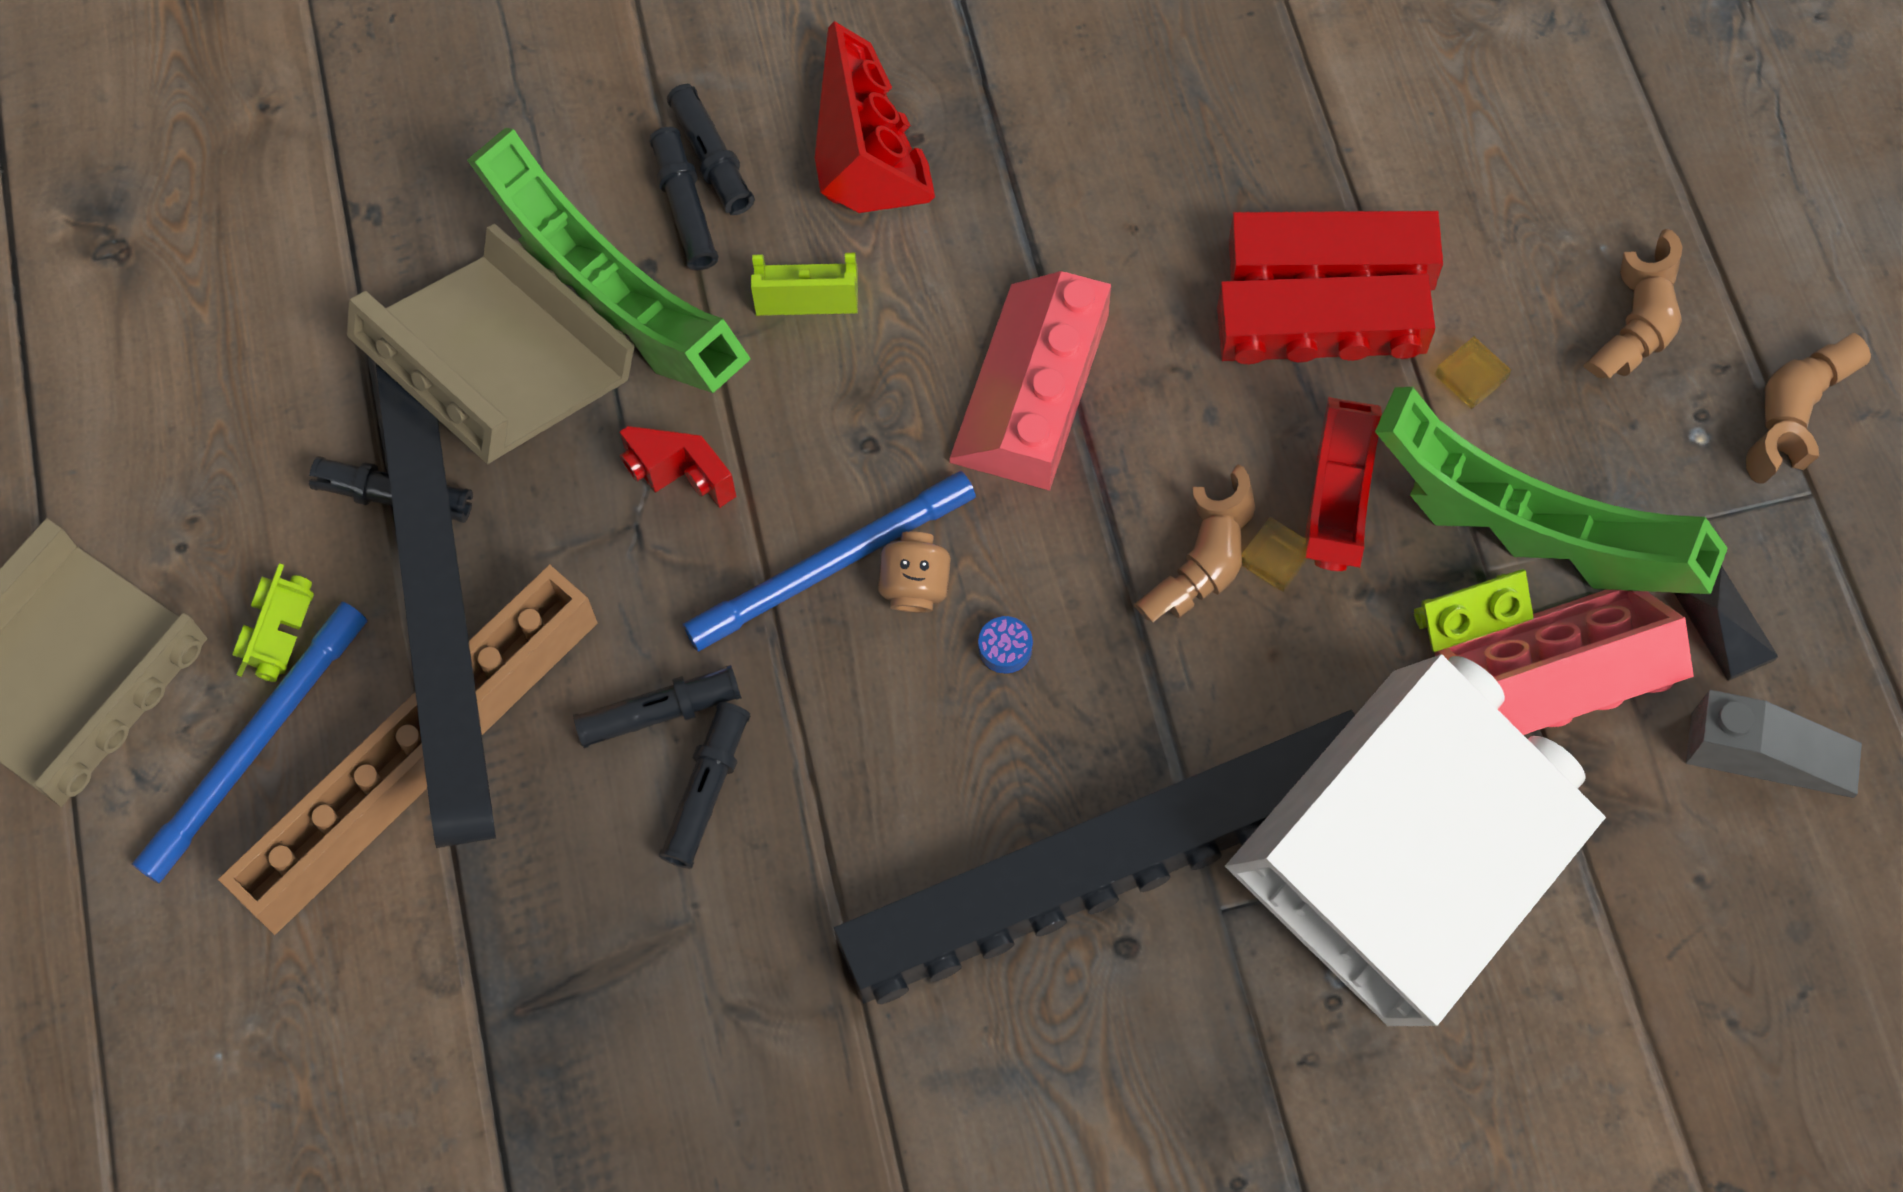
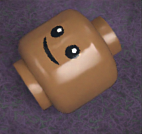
M903 532L901 541L889 543L882 549L878 591L881 596L890 600L891 609L915 613L932 612L933 604H938L947 597L951 557L945 548L933 544L934 536L932 534Z

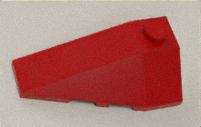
M834 21L828 27L815 149V163L820 192L835 204L841 203L857 213L930 203L935 198V192L928 161L922 149H912L905 135V131L911 125L905 113L897 112L886 95L892 89V86L871 42Z

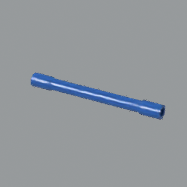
M961 470L922 491L915 499L734 599L723 601L684 622L682 625L689 640L697 652L739 630L749 620L901 537L903 532H910L928 521L937 520L975 499L976 494L973 486Z
M345 602L339 604L312 638L308 649L172 819L162 825L133 861L132 865L156 883H161L188 849L193 836L329 665L342 655L365 626L368 620L363 614Z

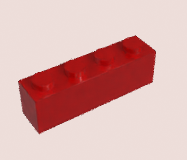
M1439 211L1233 212L1229 235L1231 281L1429 274L1430 289L1435 290L1443 267Z
M1429 274L1221 282L1217 305L1222 361H1237L1247 365L1273 359H1288L1297 363L1327 357H1340L1343 360L1355 361L1367 356L1392 355L1398 359H1408L1419 354H1427L1436 329Z

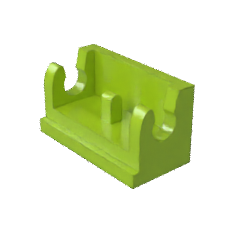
M855 252L845 253V264L765 265L763 254L752 255L754 275H751V289L756 316L858 313V269Z

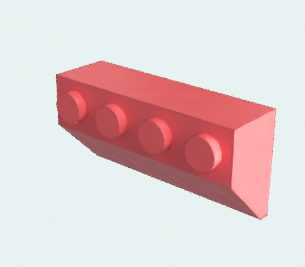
M1063 271L1011 284L954 444L950 463L1050 491L1109 315L1111 284Z
M1603 590L1535 613L1532 620L1435 652V656L1442 654L1447 660L1452 656L1467 658L1491 674L1499 683L1505 695V701L1498 710L1523 735L1545 727L1564 726L1580 715L1595 710L1613 709L1620 706L1624 700L1645 693L1663 692L1670 689L1674 683L1694 677L1685 617L1647 591Z

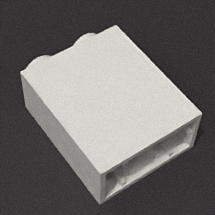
M1440 654L1393 671L1225 865L1260 902L1387 1026H1437L1606 818L1578 790L1585 781L1584 770L1578 761L1563 747L1547 738L1531 736L1527 739L1498 710L1505 701V695L1499 683L1484 668L1460 656H1452L1447 660Z

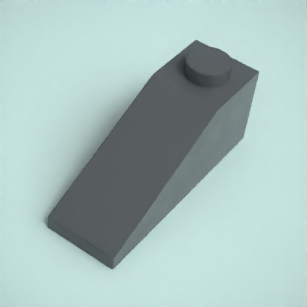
M1709 690L1691 714L1686 764L1854 798L1858 793L1862 743L1768 701Z

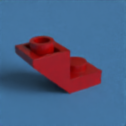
M627 426L620 431L625 452L620 455L621 461L635 481L644 478L655 493L685 474L698 495L702 497L708 493L719 508L737 497L732 473L702 435Z

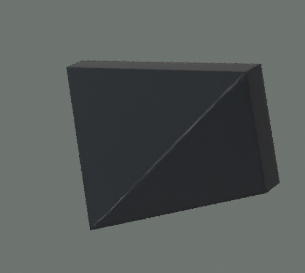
M1722 565L1711 594L1674 593L1728 681L1771 663L1778 658L1774 648Z

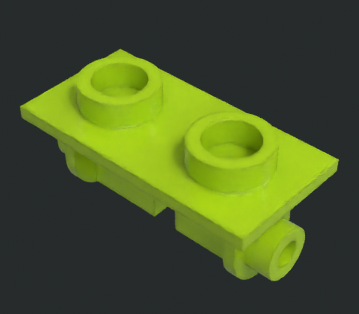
M279 563L272 579L261 577L251 603V607L260 610L254 628L243 625L232 654L242 659L236 674L237 676L242 677L246 666L250 665L257 668L255 673L257 677L266 681L276 682L278 675L285 674L287 670V664L297 637L279 631L278 627L281 623L300 630L314 593L310 590L312 582L307 578L297 575L291 576L290 581L280 578L284 568L283 564Z
M1521 569L1509 574H1500L1494 579L1434 599L1422 600L1421 607L1414 609V617L1420 629H1428L1431 650L1437 652L1534 619L1526 570Z

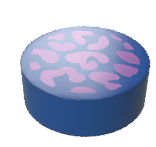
M1002 616L994 618L984 625L979 634L978 650L982 662L989 669L998 673L1008 674L1022 669L1029 662L1032 655L1033 638L1031 631L1025 623L1014 617Z

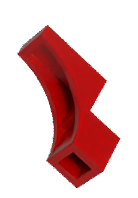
M1328 397L1317 453V472L1305 529V558L1315 560L1314 564L1322 569L1346 571L1347 566L1361 567L1365 547L1367 506L1379 438L1375 430L1382 416L1381 406Z

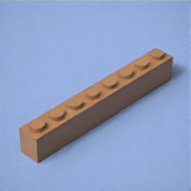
M550 564L469 640L482 735L598 624L588 597ZM416 692L218 879L274 935L293 919L427 789Z

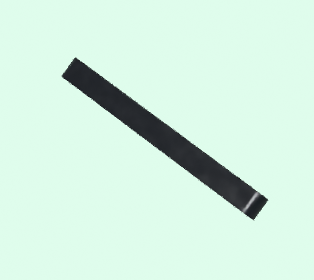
M376 363L436 848L496 839L438 419Z

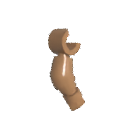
M1664 229L1659 235L1654 255L1656 263L1641 261L1637 257L1636 252H1624L1620 273L1625 284L1634 290L1632 312L1627 316L1626 325L1621 329L1620 335H1616L1584 364L1583 367L1597 378L1610 379L1615 373L1622 376L1629 375L1641 364L1642 358L1648 357L1652 352H1662L1676 336L1682 319L1673 285L1676 282L1683 246L1680 238L1672 230Z
M1852 333L1835 345L1828 344L1811 354L1810 357L1787 362L1773 373L1765 387V424L1769 431L1748 450L1746 456L1747 471L1751 479L1756 483H1765L1776 474L1782 464V458L1778 450L1789 456L1792 468L1800 470L1807 468L1819 457L1818 445L1813 435L1807 430L1813 405L1820 401L1822 392L1826 391L1829 386L1842 381L1866 366L1871 360L1869 347L1859 335Z
M1236 465L1230 475L1235 493L1227 499L1220 501L1212 500L1207 497L1204 487H1193L1195 504L1198 514L1202 519L1195 547L1186 555L1187 562L1177 569L1179 577L1175 579L1172 576H1168L1134 603V607L1146 620L1154 622L1168 610L1175 617L1181 618L1194 607L1193 599L1195 597L1203 600L1212 592L1219 595L1235 580L1242 566L1241 528L1246 526L1252 519L1255 511L1250 477L1243 466Z

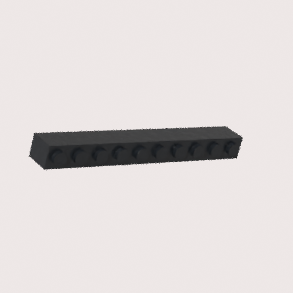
M1351 709L834 927L838 946L863 1004L876 999L877 1004L896 1000L909 991L907 985L928 976L930 981L945 979L958 972L962 968L961 962L979 954H982L984 959L999 956L1015 945L1014 939L1033 931L1038 937L1050 934L1063 927L1067 923L1066 917L1085 909L1088 914L1099 913L1119 901L1117 895L1136 887L1139 888L1140 892L1153 890L1166 883L1171 878L1169 874L1188 865L1191 870L1202 869L1220 859L1222 856L1220 851L1239 843L1243 846L1355 716L1353 710Z

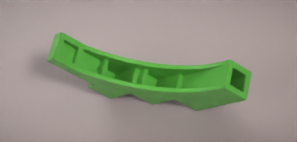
M504 128L467 159L522 235L518 240L525 250L545 268L553 271L562 283L572 286L579 297L586 300L615 329L627 334L656 374L714 393L751 359L723 318L706 313L669 292L635 266L600 234L546 175L514 129Z
M1414 387L1394 388L1375 432L1415 479L1410 496L1434 525L1490 527L1513 557L1570 559L1593 589L1711 594L1728 548L1706 517L1666 515L1638 511L1599 502L1556 488L1504 464L1462 438L1438 419Z

